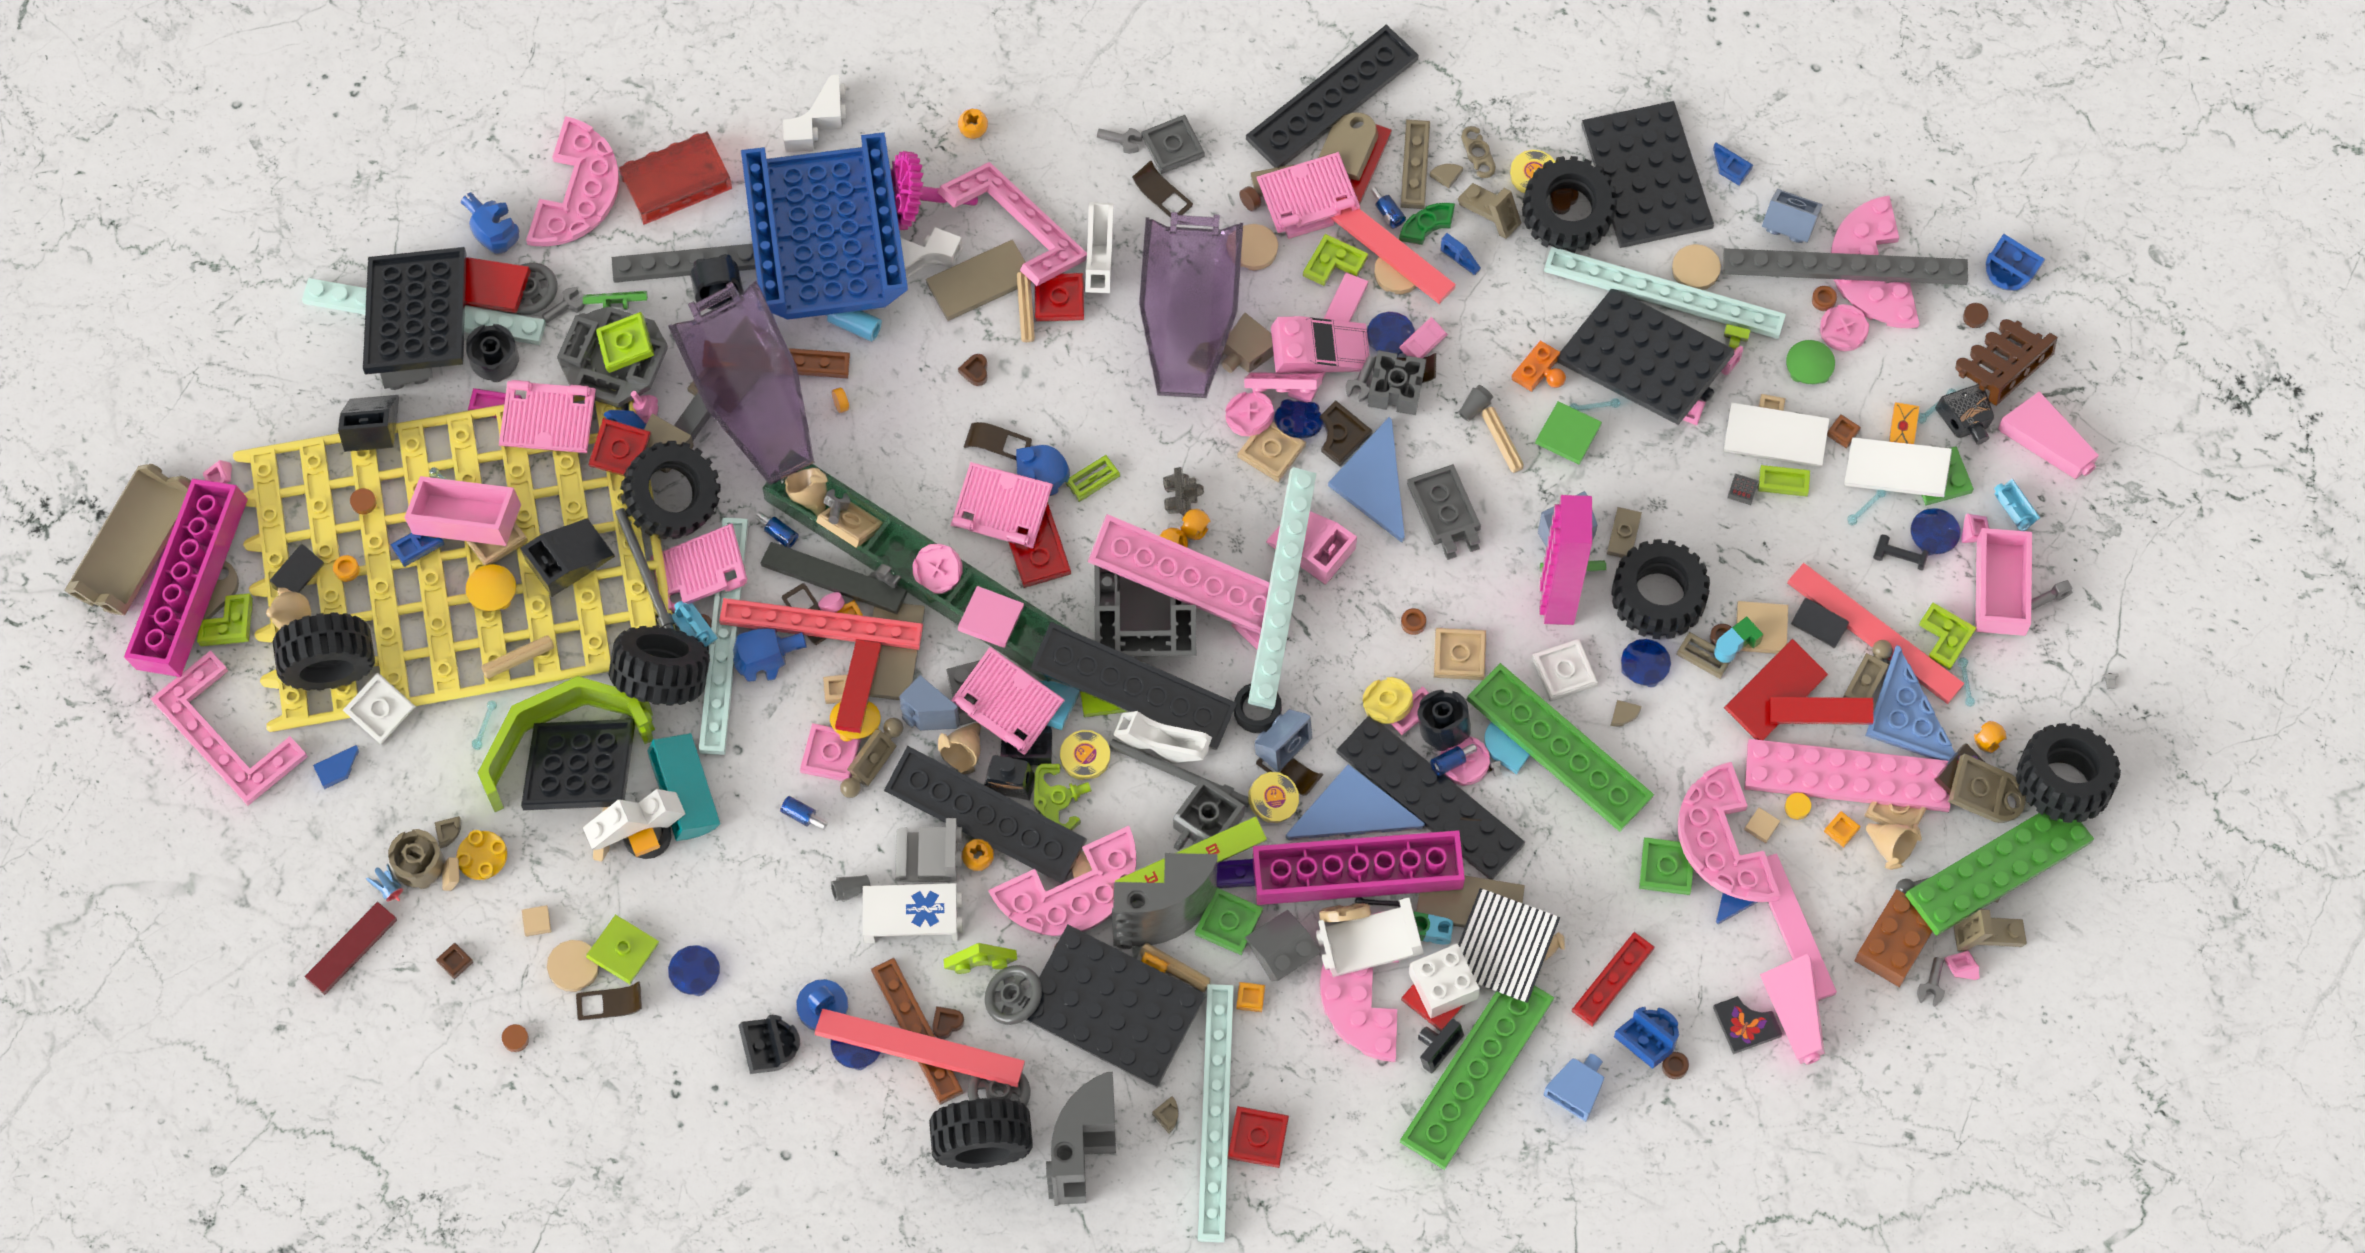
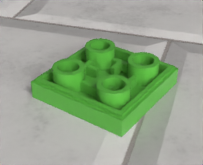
M1557 401L1535 444L1580 465L1602 422Z

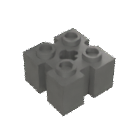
M1378 350L1368 396V407L1387 410L1388 405L1397 406L1396 412L1416 415L1426 359L1407 356L1406 361L1397 360L1396 353Z

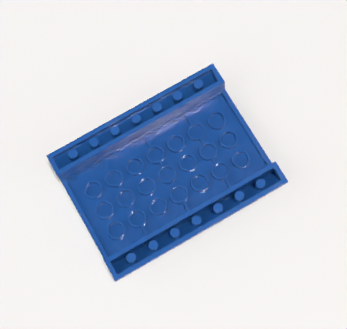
M885 132L861 135L862 147L769 159H766L765 147L741 150L761 309L790 320L885 308L908 290Z

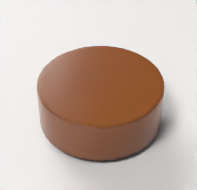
M1829 286L1816 288L1812 295V304L1820 311H1827L1833 308L1837 301L1835 290Z
M361 488L352 493L350 504L356 513L364 515L375 509L376 498L371 490Z
M1411 608L1403 613L1401 627L1406 633L1417 635L1425 629L1426 616L1421 610Z
M513 1024L503 1031L502 1042L507 1050L519 1052L528 1045L529 1036L523 1026Z

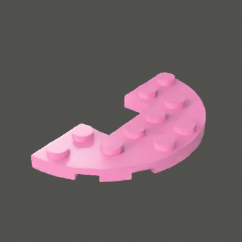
M565 116L553 154L554 162L574 166L563 203L539 199L526 239L527 245L556 246L581 238L596 228L605 219L614 205L619 189V170L613 150L604 137L595 132L593 127L580 120Z
M1890 196L1870 200L1854 209L1839 226L1833 240L1831 253L1879 255L1877 245L1898 242L1899 234ZM1834 279L1843 298H1847L1849 302L1861 310L1865 317L1870 320L1874 318L1887 323L1886 326L1918 328L1919 320L1910 283Z
M1732 762L1716 766L1705 772L1700 779L1692 784L1682 802L1678 816V835L1683 852L1694 870L1719 891L1747 901H1778L1780 893L1765 852L1760 851L1740 855L1725 816L1726 814L1746 811L1747 803Z
M1130 827L1122 828L1083 846L1082 848L1092 871L1051 890L1045 891L1036 870L1033 869L988 891L996 905L1009 919L1029 931L1048 936H1062L1067 924L1082 932L1090 930L1112 915L1115 880L1136 870V846Z
M1323 963L1320 978V995L1324 1012L1328 1016L1334 1030L1348 1045L1351 1044L1362 1051L1363 1054L1375 1059L1395 1062L1397 1009L1371 1008L1373 967L1333 977L1331 970H1325Z

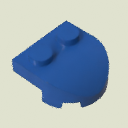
M2003 234L1992 252L1988 254L1986 272L1990 281L1995 286L2007 291H2017L2030 284L2045 262V259L2006 234Z
M1048 445L1016 449L1017 475L1053 484L1050 496L1058 493V488L1064 482H1068L1070 469L1065 458L1057 449Z
M1644 1006L1636 1009L1633 1017L1615 1031L1614 1038L1653 1069L1673 1053L1679 1037L1678 1021L1670 1012L1663 1008L1646 1010Z

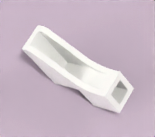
M839 74L831 75L828 78L813 106L806 114L793 119H783L786 152L815 151L814 141H819L818 129L842 128V119L847 117L846 104H841V98H846L845 83L840 84Z
M1089 202L1086 292L1110 293L1114 203Z
M935 227L932 234L927 235L923 246L901 238L906 278L928 265L937 264L950 268L953 267L963 249L962 237Z
M1138 711L1122 713L1114 732V736L1127 745L1138 750L1151 748L1171 763L1203 760L1209 751V744L1212 739L1211 736L1203 732L1158 723Z
M656 789L639 803L617 800L584 826L583 829L591 848L599 850L644 829L653 827L668 828L684 816L685 812L676 792Z

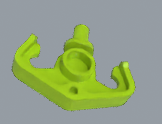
M1060 764L1039 765L1035 771V809L1046 818L1073 830L1080 825V818L1072 816L1069 817V821L1066 824H1062L1059 821V811L1069 806L1071 798H1074L1075 802H1077L1080 795L1091 792L1089 782L1078 786L1070 783L1069 789L1062 785L1050 787L1045 782L1044 775L1047 773H1051L1053 776L1059 774L1061 766Z

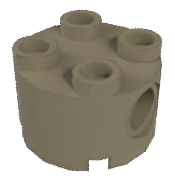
M412 829V831L407 833L402 832L391 842L388 850L389 863L397 879L406 886L426 889L442 873L445 858L436 839L427 831Z

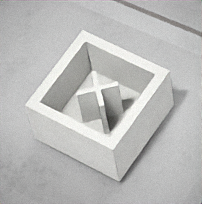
M1458 943L1410 963L1409 975L1430 1018L1478 999L1480 988Z

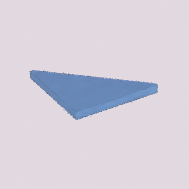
M1388 417L1328 482V486L1400 542H1403L1405 536L1392 419Z
M1896 645L1873 712L1874 723L1868 726L1865 736L1931 759L1949 761L1955 754L1951 746L1952 744L1943 727H1941L1927 696L1923 693L1910 664H1908L1901 647Z
M1348 764L1289 830L1286 838L1293 840L1294 838H1320L1341 834L1357 835L1381 831V833L1415 828L1419 830L1423 829L1425 823Z

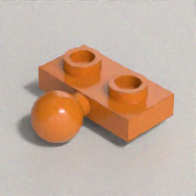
M1540 340L1514 371L1512 380L1531 392L1544 377H1546L1547 383L1551 387H1561L1566 381L1565 373L1559 368L1551 369L1557 362L1560 352Z

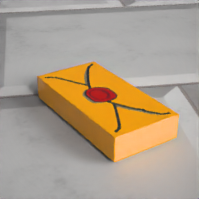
M1895 402L1889 442L1914 444L1919 406Z

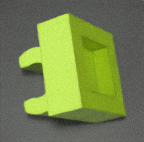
M1727 324L1724 337L1730 338L1729 347L1736 349L1739 347L1740 341L1747 342L1750 330Z

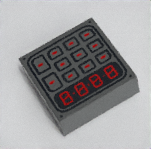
M1735 473L1727 498L1751 505L1759 480Z

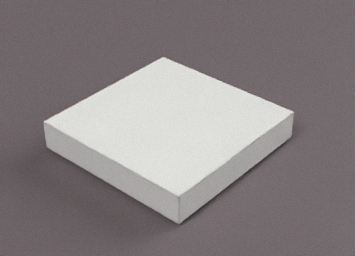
M1580 639L1532 654V659L1550 701L1598 685Z
M377 672L343 711L376 741L383 744L416 706Z

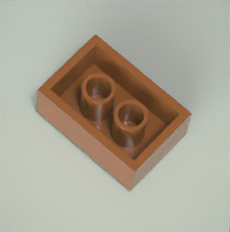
M1898 889L1895 890L1854 960L1899 988L1933 933L1903 892Z

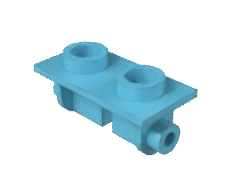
M2013 479L2009 480L2005 485L2001 483L1994 488L1996 491L1994 495L2020 531H2026L2040 519V516Z
M679 601L674 605L675 613L672 614V618L681 631L689 636L696 637L698 642L701 641L705 647L718 639L692 603L687 604Z

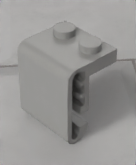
M946 818V827H919V832H908L907 827L896 830V881H957V867H961L962 853L958 851V843H962V827H957L956 818Z

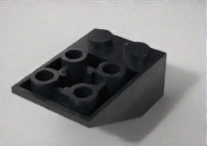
M399 395L349 399L340 413L338 432L344 452L394 448Z
M588 518L541 534L521 547L524 560L551 597L615 557Z

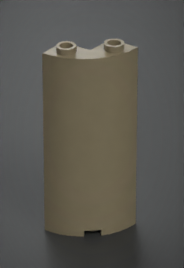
M154 464L138 466L64 591L90 606L95 604L102 607L105 612L115 615H126L168 543L191 480L184 476L168 478L162 474V469Z

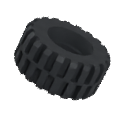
M1564 156L1557 157L1555 163L1549 160L1543 164V168H1537L1533 173V177L1529 179L1522 202V216L1526 217L1524 221L1526 228H1532L1531 236L1535 240L1540 238L1542 240L1541 245L1548 248L1551 245L1557 249H1567L1568 252L1575 253L1577 248H1580V251H1585L1589 249L1590 244L1594 246L1598 244L1601 238L1605 237L1609 231L1617 208V199H1615L1616 189L1614 186H1610L1612 182L1608 174L1603 175V168L1599 165H1596V167L1592 166L1591 160L1585 158L1584 162L1579 161L1578 156H1571L1570 160H1565ZM1563 188L1577 190L1589 200L1592 207L1591 213L1582 220H1563L1550 210L1547 204L1548 195Z
M667 441L664 444L658 442L650 448L647 447L631 462L624 473L625 478L621 482V490L624 491L621 500L622 504L627 505L626 514L628 517L632 516L635 519L633 524L637 528L642 526L646 529L644 533L650 536L657 534L659 539H667L668 537L679 539L684 535L688 536L694 533L712 517L714 508L718 506L720 500L717 495L721 491V485L716 482V479L719 477L717 470H712L710 467L713 462L709 457L705 460L701 456L703 451L698 448L693 450L690 448V444L685 442L677 444L676 441ZM670 468L677 470L689 481L692 488V501L683 511L669 512L660 508L653 501L649 492V480L659 469Z
M1654 539L1653 544L1645 541L1639 544L1638 549L1632 547L1628 550L1627 556H1623L1619 561L1611 591L1613 607L1618 609L1617 616L1621 621L1626 619V627L1630 630H1634V628L1639 630L1638 635L1645 637L1646 634L1653 635L1652 639L1659 640L1664 635H1666L1667 639L1675 638L1676 632L1679 635L1688 632L1689 626L1694 627L1698 623L1699 617H1702L1710 592V577L1706 575L1707 568L1705 564H1699L1700 557L1695 552L1690 554L1689 547L1684 544L1679 547L1675 545L1676 541L1668 540V543H1662V539ZM1664 574L1672 577L1680 584L1684 596L1676 603L1658 605L1642 596L1637 583L1647 575Z
M319 613L315 616L308 615L299 620L295 619L289 625L282 626L272 641L277 676L285 685L291 686L294 689L302 688L307 691L317 689V691L328 688L335 689L342 685L347 686L354 681L361 680L363 676H367L375 664L369 625L360 617H352L347 613Z
M660 626L632 627L627 631L621 632L614 640L609 677L617 690L621 693L624 692L630 698L634 697L638 701L644 703L651 702L655 705H682L687 701H694L704 692L710 654L701 641L698 642L696 637L689 636L683 631L678 632L673 628H660Z
M2058 723L2056 727L2049 725L2044 727L2043 730H2038L2034 733L2019 760L2018 772L2016 774V781L2020 784L2018 788L2022 796L2026 795V802L2030 806L2034 805L2037 808L2036 811L2041 815L2045 813L2050 816L2049 819L2055 821L2062 819L2065 823H2072L2073 820L2084 822L2088 818L2093 819L2098 816L2100 812L2105 810L2111 800L2121 775L2119 759L2117 755L2113 756L2115 751L2110 744L2107 745L2105 743L2106 739L2104 737L2095 735L2093 733L2094 730L2088 727L2083 729L2078 724L2067 726L2066 723ZM2065 763L2078 769L2088 782L2073 783L2066 781L2056 775L2049 764Z
M1007 1098L964 1100L939 1108L938 1111L933 1112L929 1120L932 1157L940 1165H946L949 1168L979 1169L997 1165L1002 1166L1010 1162L1019 1161L1020 1158H1025L1033 1148L1030 1111L1024 1103H1020L1017 1100L1011 1101Z

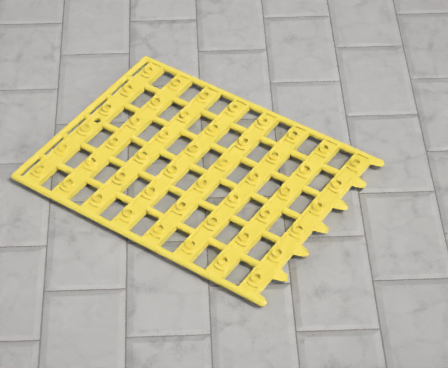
M574 395V402L585 400V397ZM633 399L632 401L628 402L629 411H634L636 413L635 409L633 408ZM595 401L599 429L603 418L607 419L604 416L605 412L609 410H622V408ZM504 404L396 423L395 433L399 435L403 467L379 471L376 449L350 451L354 476L330 480L326 445L341 443L339 433L245 449L233 453V459L236 462L251 463L254 489L245 492L244 495L248 498L246 506L256 507L259 533L246 539L243 545L248 551L262 552L265 578L253 583L249 587L251 595L267 597L268 606L270 607L273 600L278 596V591L272 587L270 579L289 558L288 543L311 539L313 553L324 562V565L307 585L317 584L321 613L330 614L331 612H338V614H348L344 581L339 580L333 571V564L340 557L337 534L361 530L366 565L359 566L358 576L367 575L372 610L350 615L352 617L358 616L364 621L373 620L378 656H375L373 667L379 666L380 675L415 706L571 679L576 676L582 677L609 672L611 656L606 625L630 621L631 628H639V626L652 627L657 626L655 616H658L615 514V511L620 508L627 509V505L622 504L621 496L624 494V491L621 490V482L625 477L606 471L607 477L583 481L578 452L501 446L502 450L478 454L473 420L497 416L500 436ZM447 424L452 459L428 462L424 428ZM598 433L590 434L589 444L596 442ZM300 450L304 484L280 488L276 454ZM552 451L558 485L533 489L528 455ZM503 460L507 487L514 488L521 503L515 523L528 539V542L522 546L541 535L535 499L559 495L563 523L566 526L586 518L589 519L585 490L609 487L614 521L594 524L593 526L599 534L616 531L621 566L600 570L595 569L572 584L578 620L554 624L550 594L524 560L521 551L522 546L517 548V556L522 583L516 584L515 595L523 593L528 629L504 633L501 609L484 611L474 608L478 638L454 642L449 606L470 603L466 593L454 596L447 595L443 561L467 557L469 576L476 569L484 566L467 542L464 541V548L441 551V547L405 567L399 559H391L387 525L406 522V512L385 516L381 481L405 478L409 506L420 476L431 477L430 472L454 468L456 481L482 484L479 464ZM650 479V480H649V492H650V495H651V497H652V499H653V501H654L653 491H652V485H651V479ZM355 486V490L366 488L373 492L376 498V507L372 512L364 515L359 514V520L336 524L332 489ZM305 494L310 529L286 533L282 498ZM630 516L628 519L632 522L631 526L646 559L641 526L637 528L633 524L635 519ZM653 534L650 536L654 560L646 562L650 571H656L659 593L667 612L672 615V610H668L669 594L661 540L658 538L659 535ZM417 566L422 601L398 605L393 570ZM623 576L628 611L604 615L599 580ZM423 611L428 647L404 651L399 615ZM271 618L270 624L258 629L254 633L258 641L272 643L275 634L279 631L272 623ZM580 630L586 666L561 670L556 634ZM546 635L551 638L554 648L533 658L535 675L511 679L509 669L489 679L484 675L485 684L461 688L456 652L480 648L483 665L507 654L506 643L530 639V642H533ZM430 657L435 693L410 697L406 661ZM276 669L260 678L262 686L278 688L280 694L282 715L267 723L266 728L269 732L351 718L343 709L358 694L357 681L347 686L342 685L331 689L333 711L309 715L306 690L302 688L294 689L291 686L285 685L278 678Z

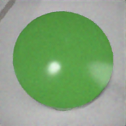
M1803 340L1791 347L1786 357V365L1792 380L1795 382L1819 384L1827 382L1835 369V357L1825 344L1815 340Z

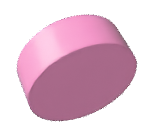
M834 592L823 597L819 601L818 606L821 611L837 612L844 606L845 601L839 592Z

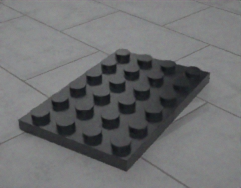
M1674 101L1582 120V129L1594 167L1599 165L1603 168L1602 174L1610 176L1612 180L1610 186H1614L1616 189L1615 199H1617V208L1612 224L1620 248L1713 229L1714 222Z
M465 247L368 257L363 371L365 375L463 365L467 256Z
M1610 289L1560 351L1557 363L1679 425L1733 357L1734 349L1618 290Z
M1067 924L1039 976L1042 985L1040 1003L1035 1012L1026 1021L1158 1088L1206 994ZM1029 998L1027 999V1001H1026V1003L1024 1004L1023 1008L1028 1004V1002H1029V1000H1030Z

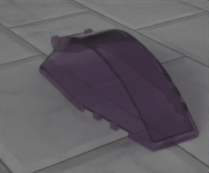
M1171 212L1169 227L1146 217L1139 307L1157 396L1208 397L1238 312L1243 223L1220 230V215L1214 214V217L1178 215V212ZM1177 225L1213 227V229L1177 227Z
M754 281L742 295H739L734 283L730 282L726 284V288L697 303L693 301L688 304L694 320L670 324L668 327L706 409L765 480L772 485L815 463L797 365L757 281ZM732 296L733 300L701 315V311Z

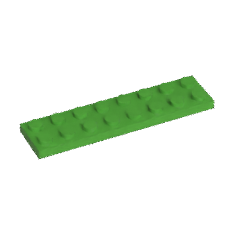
M1501 663L1467 696L1466 700L1619 832L1653 798L1654 794Z
M2038 813L1911 888L1905 896L1937 936L2091 844L2094 838L2082 822L2073 820L2072 823H2065L2062 819L2055 821L2049 819L2050 816L2045 813L2043 815Z
M1535 985L1528 1003L1496 991L1403 1134L1400 1143L1445 1170L1554 1001V997Z

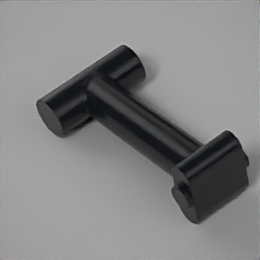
M1883 534L1880 535L1873 555L1875 560L1882 561L1884 554L1916 563L1919 570H1924L1929 554L1928 551L1923 550L1922 554L1891 546L1888 545L1890 537Z

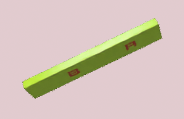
M1255 816L1177 853L1218 854L1217 863L1267 841V838ZM1165 858L1117 879L1115 882L1164 883Z

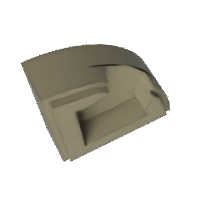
M1442 164L1432 169L1429 176L1445 187L1450 188L1463 172V167L1456 164Z
M1617 700L1611 726L1619 727L1635 720L1642 706Z
M460 816L434 822L440 848L447 847L453 843L461 830Z
M1173 1096L1152 1112V1115L1169 1134L1173 1131L1178 1121V1107Z

